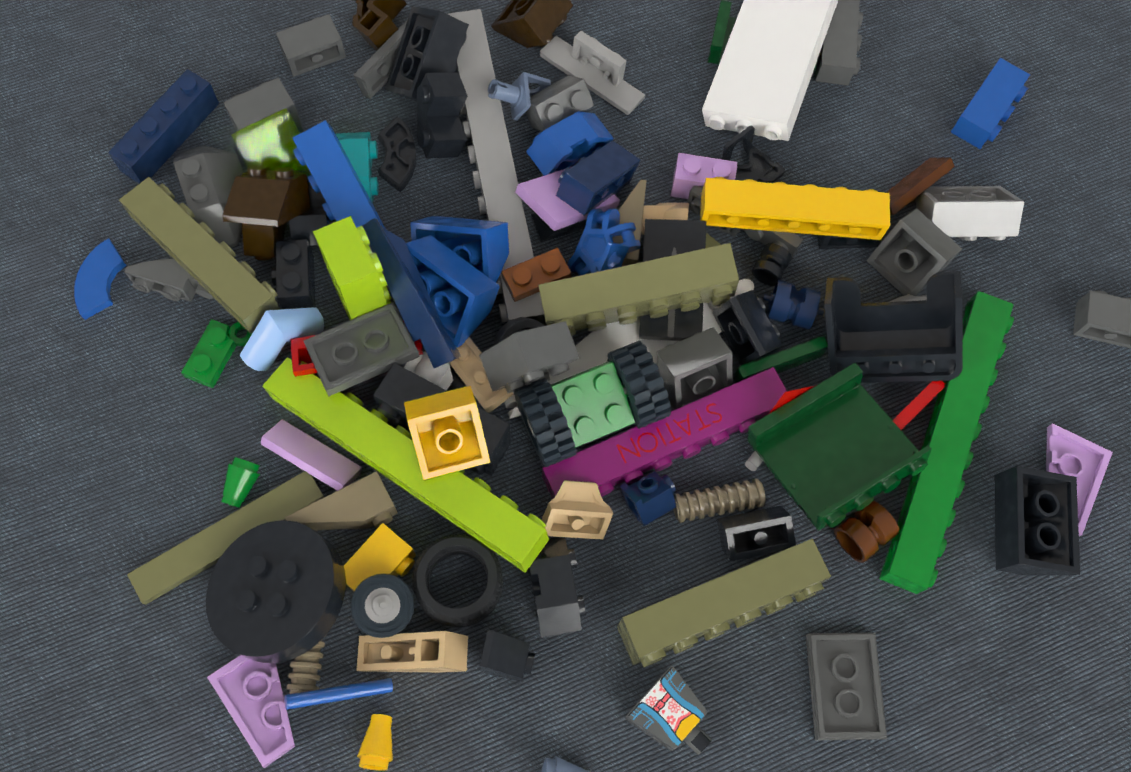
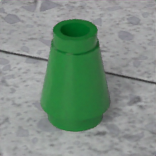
M234 457L232 465L228 464L221 502L240 508L260 476L257 473L260 465Z

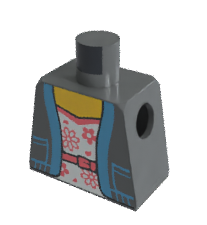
M672 665L624 717L629 723L670 751L675 750L684 741L699 755L712 741V738L697 725L707 714V710Z

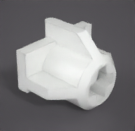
M423 352L424 355H419L420 357L407 362L404 366L405 369L445 390L449 388L453 381L449 362L433 368L426 352Z

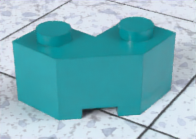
M370 132L336 133L373 203L374 196L379 195L377 177H372L371 171L373 159H378L377 142L371 141Z

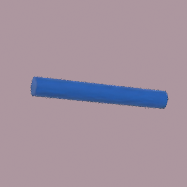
M391 678L288 694L284 696L285 708L288 710L389 693L393 691V683Z

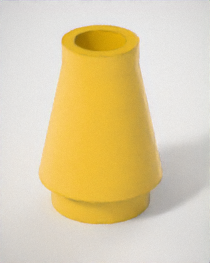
M383 714L371 715L369 727L357 755L360 758L359 767L377 771L388 770L389 762L393 761L391 716Z

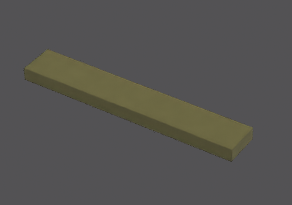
M304 471L128 573L127 576L141 603L147 605L216 564L225 550L245 532L267 522L286 521L285 517L324 498V495L312 475Z

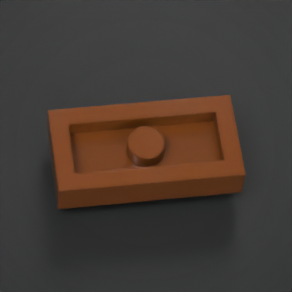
M555 248L501 271V275L514 302L540 292L539 284L571 278V271L559 249Z

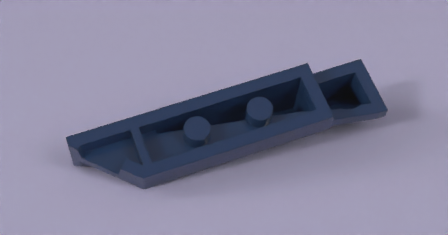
M376 218L364 224L363 228L369 239V246L372 252L376 253L382 265V273L413 342L421 339L433 368L461 357L458 349L442 325L404 239L382 228Z

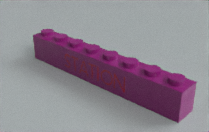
M772 367L671 411L669 417L640 429L637 427L577 452L572 457L548 467H543L542 478L552 499L557 495L564 480L596 483L600 495L603 497L614 491L613 486L624 481L627 485L632 484L643 478L644 472L653 468L655 472L661 471L672 465V460L680 456L688 459L701 452V447L711 443L713 446H717L730 438L729 435L734 432L740 431L741 434L748 432V426L767 416L787 390L776 370Z

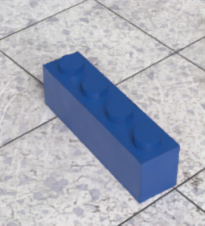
M326 120L293 137L297 146L293 149V152L302 166L307 165L312 175L308 176V180L316 193H322L326 201L322 206L331 221L334 219L339 221L351 216L357 228L376 218L382 228L386 229L338 137Z

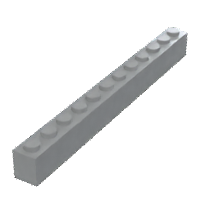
M481 9L449 13L448 15L469 24L466 32V41L461 47L457 58V72H459L468 96L460 111V115L466 114L467 121H462L467 139L471 138L472 145L467 146L470 164L476 163L477 171H472L475 189L481 188L482 196L477 197L480 215L486 214L488 221L508 222L509 255L502 269L503 271L534 258L522 199L515 193L518 181L501 101L488 97L489 84L496 78ZM500 273L497 284L500 286L497 295L502 294L503 304H499L501 322L524 317L537 320L546 326L540 292L514 302Z

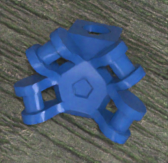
M592 209L587 216L586 226L575 253L568 261L569 269L572 272H577L578 276L622 267L621 265L626 254L641 248L640 241L635 239L633 233L636 230L635 224L631 222L619 224L620 214L617 209H608L606 212H603L601 209ZM622 236L623 243H614L612 237Z

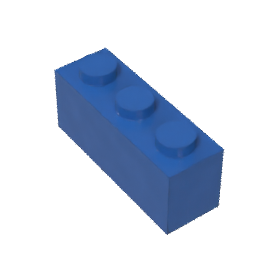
M1000 58L956 122L951 133L978 149H981L987 140L993 142L1002 129V126L998 125L999 121H1007L1015 109L1011 103L1013 101L1018 103L1027 91L1028 87L1024 86L1030 74Z

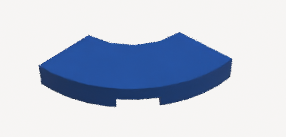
M109 238L89 253L77 273L74 297L77 309L84 320L113 304L110 296L111 283L116 274L127 266Z

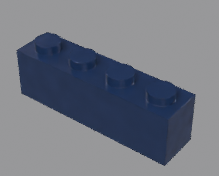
M187 69L108 152L119 170L139 184L146 178H151L219 105L211 84Z

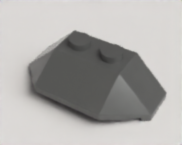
M202 145L174 154L173 163L187 206L195 215L193 219L198 224L203 221L215 234L214 239L219 244L224 241L230 248L237 246L241 239L242 223L223 222L222 217L235 177L244 173L237 153Z

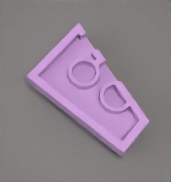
M240 655L207 677L263 768L295 747L276 663H261Z

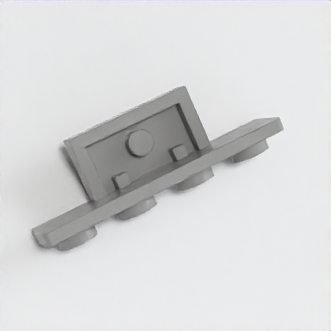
M580 31L574 37L573 46L555 36L540 50V57L567 75L583 78L589 90L626 115H629L645 99L644 93L623 80L627 60L583 31Z

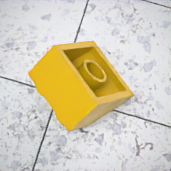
M471 385L404 402L406 417L423 480L490 463Z

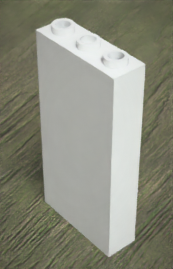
M744 0L702 108L705 126L714 130L724 129L741 133L752 125L755 128L754 135L763 136L770 140L789 141L838 0Z

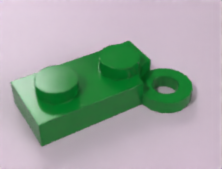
M211 319L181 373L185 378L214 388L236 346H245L252 333L250 334L247 331L245 337L238 338L236 336L237 332L245 329L239 322L229 327L226 324Z

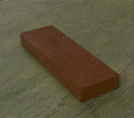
M929 158L889 189L886 193L890 194V215H895L955 167L952 158Z

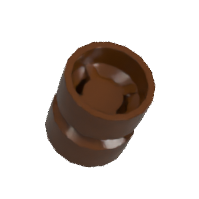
M872 501L867 507L857 511L855 518L849 517L834 530V534L845 552L854 560L863 563L879 550L878 545L884 546L898 535L899 527L887 509L881 504Z

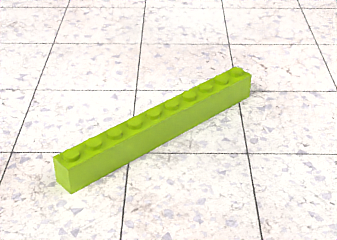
M287 357L263 384L262 387L274 401L523 572L528 570L549 541L545 529L546 524L540 518L531 513L525 516L517 510L519 507L514 501L504 495L498 498L490 492L492 490L491 487L477 477L471 480L465 476L464 469L423 480L412 436L406 429L399 425L393 428L387 424L388 419L379 411L372 409L369 412L363 408V402L352 393L348 392L345 396L338 392L328 397L321 379L314 374L295 377L290 358Z

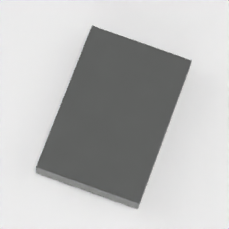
M394 302L303 340L328 397L390 370L394 363L402 365L420 357Z
M876 633L806 634L815 741L887 739Z

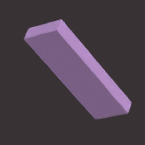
M283 419L265 433L261 439V445L337 491L350 485L360 475L362 467Z

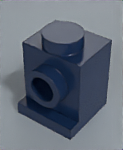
M654 471L630 486L626 483L620 486L628 509L643 526L677 507L673 495L676 492V488L668 475L660 477Z

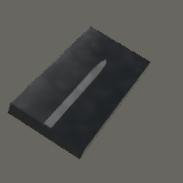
M645 219L643 262L705 249L707 221ZM703 303L699 304V308L683 312L681 308L668 310V315L659 318H650V314L640 316L639 339L682 341L696 333L702 332Z

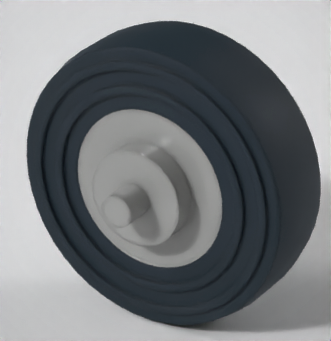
M376 574L368 577L358 585L351 599V615L355 624L362 632L376 638L391 637L401 632L410 622L414 612V598L410 588L403 580L390 574Z

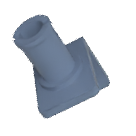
M523 72L512 84L493 79L488 87V97L510 103L512 120L517 121L530 108V96L550 86L551 81ZM537 83L540 86L536 89H529L528 84Z

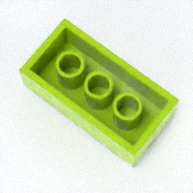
M351 216L313 231L335 290L350 320L391 303V296L386 287L387 282L382 273V265L376 253H372L369 247L370 242L363 226L356 228Z

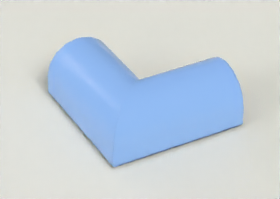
M317 307L266 310L243 348L240 357L247 366L254 370H269L285 343L291 342L290 339L317 335L323 332L324 320Z

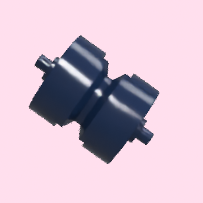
M777 280L773 293L771 292L770 295L764 294L763 300L768 301L767 317L771 320L784 323L789 319L793 326L809 330L817 314L821 316L824 314V310L819 309L821 291L807 287L796 290L795 284Z

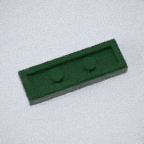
M821 336L738 367L733 380L736 384L774 367L777 373L816 360L822 357L828 348V344L825 338Z

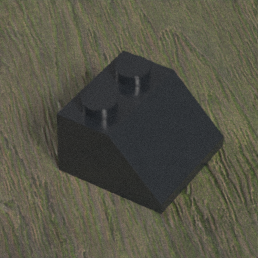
M753 290L730 298L712 312L740 365L747 364L782 345L778 328L773 323H770L765 314L766 308L762 299L756 296Z

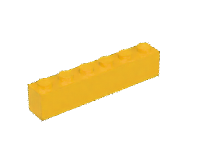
M724 177L705 178L701 192L700 221H707L706 226L881 240L890 227V194L873 189L860 191L848 190L845 187H817L812 184L800 186L788 185L784 182H757L752 179L739 181L727 180Z

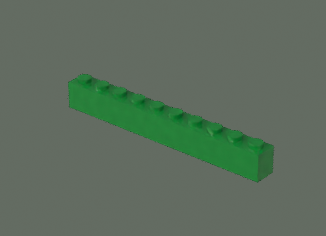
M977 291L967 302L963 314L962 372L952 380L943 381L945 387L937 395L921 449L928 445L932 448L927 461L928 465L921 473L911 477L897 521L899 534L891 540L879 578L915 594L931 588L936 581L938 570L934 567L937 557L940 558L947 545V539L943 537L946 527L949 528L956 515V510L952 509L955 498H958L963 491L965 481L961 479L962 474L972 461L973 452L970 451L971 444L980 434L982 424L978 423L980 415L987 409L990 401L987 391L993 385L998 375V369H995L996 361L1002 357L1006 348V343L1002 341L1014 321V317L1010 316L1014 304Z

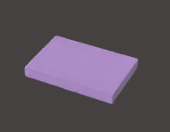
M565 169L520 183L515 191L553 231L583 221L588 216V214L583 216L556 196L560 186L558 179ZM612 195L595 209H601L603 212H606L608 209H615L620 199Z

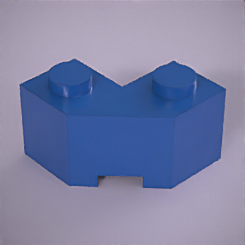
M578 111L539 133L533 139V144L526 152L545 176L567 167H573L580 158L584 156L587 158L593 154L596 148L605 146L614 138L596 114Z

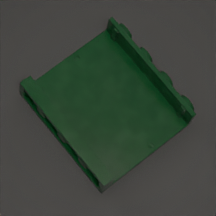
M853 363L748 426L749 444L818 531L827 525L830 528L835 527L845 519V514L855 508L859 511L867 507L878 493L882 491L884 493L891 492L901 483V479L907 475L916 476L921 473L928 465L927 461L932 450L928 445L919 451L862 387L863 371L856 363Z

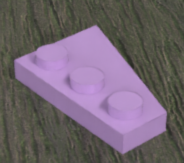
M1052 423L1047 427L1046 471L1077 477L1080 537L1085 529L1113 452Z

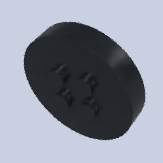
M281 520L267 522L250 529L238 537L225 550L211 574L206 593V613L213 633L228 649L261 663L284 662L306 653L325 637L340 613L346 588V577L342 560L329 541L304 524Z

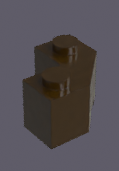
M355 0L357 3V14L353 15L352 25L376 51L398 30L392 20L407 5L404 0Z

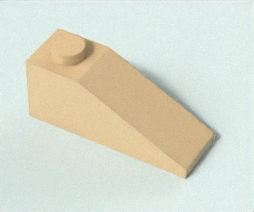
M449 631L400 633L386 638H376L369 635L359 636L357 671L464 672L467 671L468 636Z

